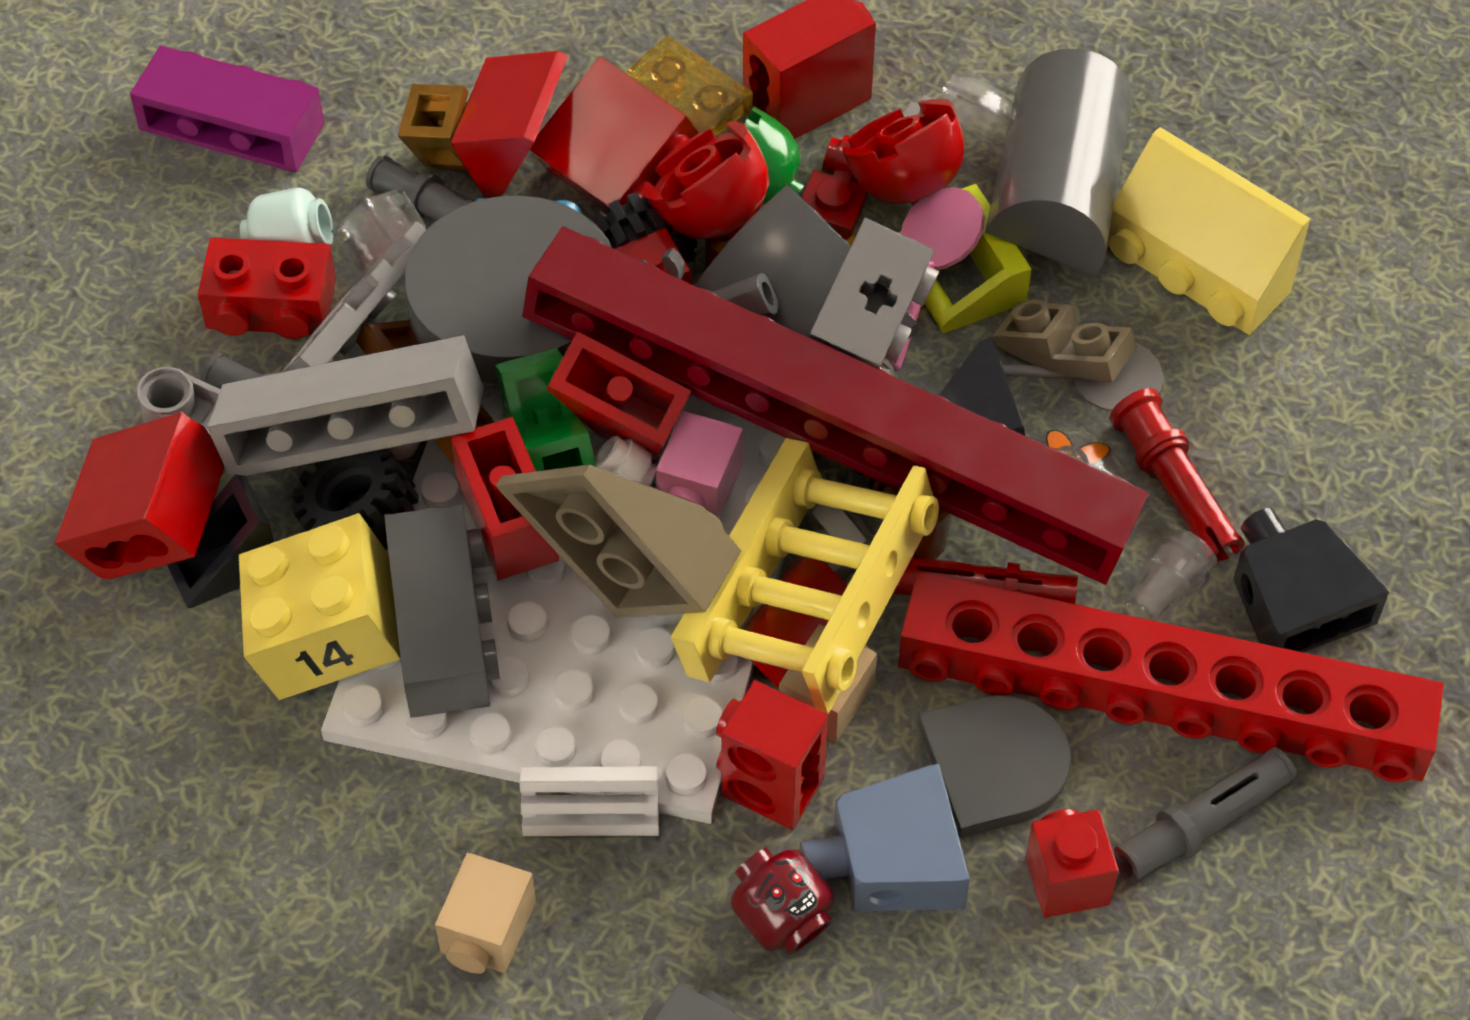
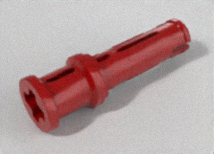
M1146 388L1133 392L1115 405L1110 412L1109 420L1115 430L1124 431L1137 451L1135 461L1142 471H1146L1147 474L1154 473L1206 554L1205 557L1209 564L1213 565L1229 558L1223 546L1225 548L1229 546L1232 552L1237 555L1244 548L1245 542L1241 535H1238L1188 458L1189 441L1182 430L1174 429L1161 410L1163 400L1157 390Z

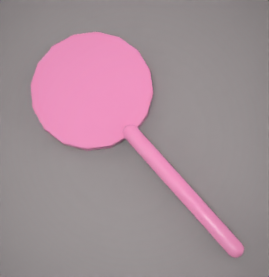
M956 187L942 188L930 196L920 199L910 209L902 224L901 234L935 250L928 264L929 267L935 270L946 269L961 262L975 249L983 234L985 216L980 202L969 191ZM911 301L907 312L915 321H917L921 305ZM911 337L907 339L896 364L890 362L893 370L901 369Z

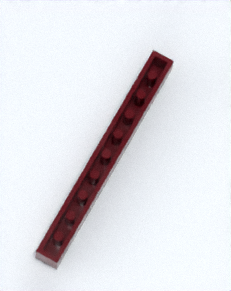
M561 227L528 276L522 313L523 318L573 340L578 331L691 390V395L784 438L808 442L811 450L897 490L901 489L913 465L926 469L933 496L938 500L939 509L1104 585L1107 584L1149 494V492L1128 483L1118 476L1105 473L1068 456L1059 449L1050 448L1009 429L1002 423L984 418L951 403L940 395L929 393L892 376L883 369L872 367L833 349L826 343L806 337L774 322L766 316L751 312L718 297L707 289L696 287L661 271L652 264L641 262L604 245L595 238L584 236L567 227Z

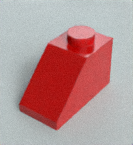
M578 331L547 387L550 393L597 435L606 440L613 436H618L622 440H634L652 454V463L657 459L692 392Z

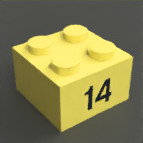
M360 513L239 554L244 658L278 700L401 659L389 554Z

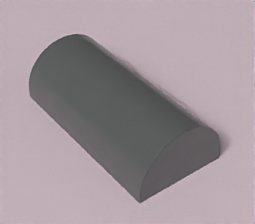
M1060 49L1041 55L1026 67L1017 83L985 233L1094 277L1100 271L1106 256L1113 205L1117 193L1133 100L1129 80L1123 71L1111 60L1087 50Z

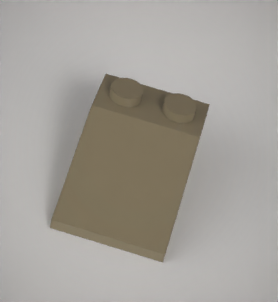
M592 465L505 475L496 484L499 491L616 618L706 612L741 553V549L724 531L722 522L703 506Z

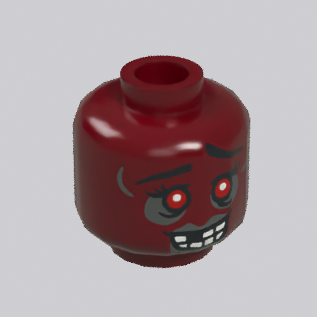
M766 847L748 858L735 871V875L741 883L736 887L731 896V907L748 931L765 950L775 951L785 948L790 955L794 954L824 932L833 922V918L828 913L833 905V891L799 850H785L773 856Z

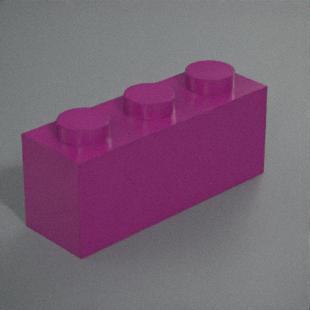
M162 45L159 46L130 92L139 130L297 173L325 124L318 87L307 85L299 80H288L255 71L247 66H236L203 57L195 52H184Z

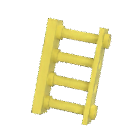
M785 438L729 535L741 549L740 555L706 612L684 613L671 635L672 642L687 677L710 683L723 660L728 659L731 655L802 673L815 708L829 714L841 690H847L853 682L857 669V660L924 535L928 536L936 525L939 504L937 498L933 496L926 469L913 465L898 495L888 494L822 479L809 443ZM816 504L884 519L870 545L798 528L807 510L812 509ZM788 553L857 569L843 596L770 578L780 558L786 557ZM760 603L829 620L814 648L741 629L752 608L758 607Z

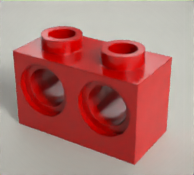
M754 680L741 701L732 699L727 704L716 728V736L721 738V751L717 759L716 768L721 770L722 796L784 827L794 830L825 777L828 714Z

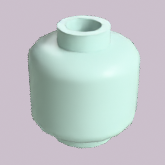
M292 188L257 196L249 205L247 219L242 220L240 223L241 239L324 243L331 245L334 238V228L329 208L323 199H316L306 189Z

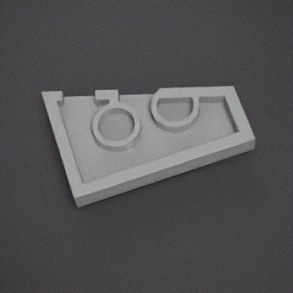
M415 221L352 284L281 372L335 362L336 360L333 356L338 351L345 356L357 344L356 339L364 325L362 322L367 316L374 320L395 297L396 293L391 288L405 273L410 253L416 242L426 231L419 222Z

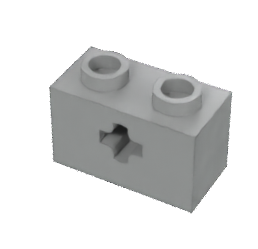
M864 218L810 332L809 338L826 343L833 349L872 367L880 368L884 359L896 364L912 330L901 324L911 301L921 306L924 305L939 271L928 266L935 250L868 218ZM877 284L889 288L886 300L894 304V306L891 308L882 305L878 309L877 314L865 310L868 298L860 292L862 290L873 292Z

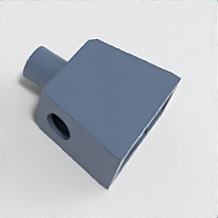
M939 764L929 765L841 795L835 800L834 830L836 836L800 842V852L805 855L824 880L846 877L854 911L949 910L966 907L970 878Z

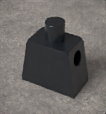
M1272 508L1256 511L1245 519L1241 525V531L1250 545H1247L1240 553L1233 580L1259 643L1304 653L1378 624L1389 591L1327 522L1315 519L1287 530Z

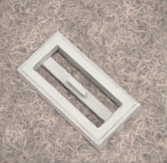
M658 766L521 767L519 782L521 815L523 816L522 837L659 836ZM536 792H577V795H536ZM604 792H644V795H604Z

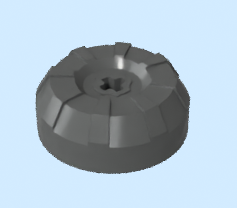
M499 196L461 206L432 224L422 234L410 253L405 271V289L411 329L420 344L464 335L482 385L500 389L496 364L557 348L564 357L572 342L571 339L522 317L528 276L561 227L564 226L584 236L595 238L612 248L609 240L598 226L586 216L564 204L548 199L530 196Z

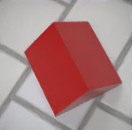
M557 50L488 57L485 59L450 143L485 198L503 196L536 139L568 55Z

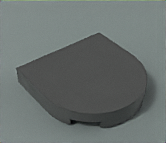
M987 696L922 712L918 715V727L932 765H940L959 838L1033 819L1046 812L1064 789L1071 764V751L1067 736L1056 719L1033 702L1013 696Z

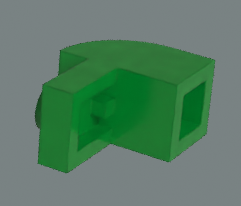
M557 348L495 365L506 412L502 414L503 419L513 417L536 472L584 465L596 467L589 431L573 412L547 390L563 358V355Z

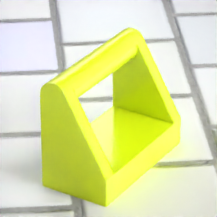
M977 184L962 189L969 191L980 202L985 216L983 234L975 249L969 255L986 282L953 305L937 278L935 279L924 305L943 334L1012 309L1018 302L1027 301L1031 267L1015 244L985 233L990 204Z

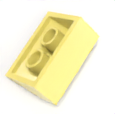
M1159 127L1152 134L1114 200L1107 246L1110 247L1113 254L1122 262L1127 264L1136 263L1158 277L1160 283L1171 293L1176 295L1185 294L1207 308L1209 314L1218 323L1225 326L1234 325L1250 336L1291 293L1310 218Z

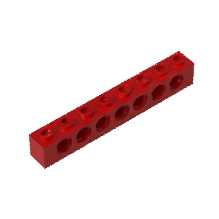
M917 571L901 633L898 659L899 668L909 669L914 676L925 681L940 682L950 678L973 683L980 691L989 695L1006 696L1014 692L1037 697L1045 705L1058 710H1072L1079 706L1102 711L1110 719L1122 724L1133 725L1142 721L1171 726L1177 734L1191 739H1202L1209 735L1238 741L1244 749L1255 753H1265L1272 747H1277L1282 751L1304 755L1310 763L1319 767L1336 768L1343 764L1372 770L1378 778L1394 783L1406 782L1411 779L1423 781L1436 751L1444 682ZM970 636L981 640V642L969 643L960 638ZM1036 650L1044 653L1046 656L1034 657L1026 654L1024 651ZM1101 664L1110 668L1111 670L1099 671L1090 667L1089 665ZM1155 678H1166L1177 685H1164L1156 681ZM1221 692L1234 693L1240 696L1242 700L1227 698ZM1287 706L1302 708L1309 714H1298ZM1354 720L1368 722L1369 724L1374 726L1375 729L1364 728L1358 725Z

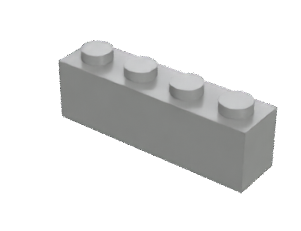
M462 335L222 384L207 428L229 478L232 479L235 474L249 476L472 432L475 430L484 387L465 336Z

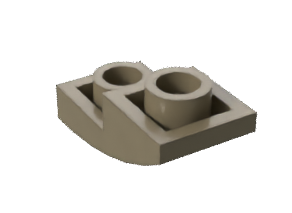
M1042 300L1018 302L993 334L995 346L1028 363L1071 377L1113 383L1137 348L1132 327H1113L1101 323L1077 325L1072 304L1046 303Z

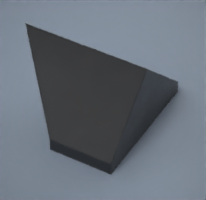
M235 474L214 499L195 557L167 564L187 608L196 607L239 589V554L274 543L270 523L246 476Z

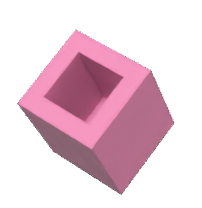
M682 411L656 468V489L701 505L720 519L743 466V428Z

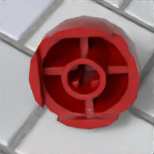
M930 99L918 102L922 111L920 114L904 117L900 108L874 120L854 133L848 139L851 148H843V154L861 188L879 201L893 205L911 203L913 207L920 199L930 196L951 183L963 164L965 145L962 127L951 101L946 99Z
M736 121L727 122L726 124L731 133H726L719 137H716L711 128L704 130L679 145L657 165L655 169L661 179L655 188L647 181L644 186V193L656 213L669 227L693 239H713L723 235L726 238H733L761 207L769 186L768 167L758 143L743 123Z

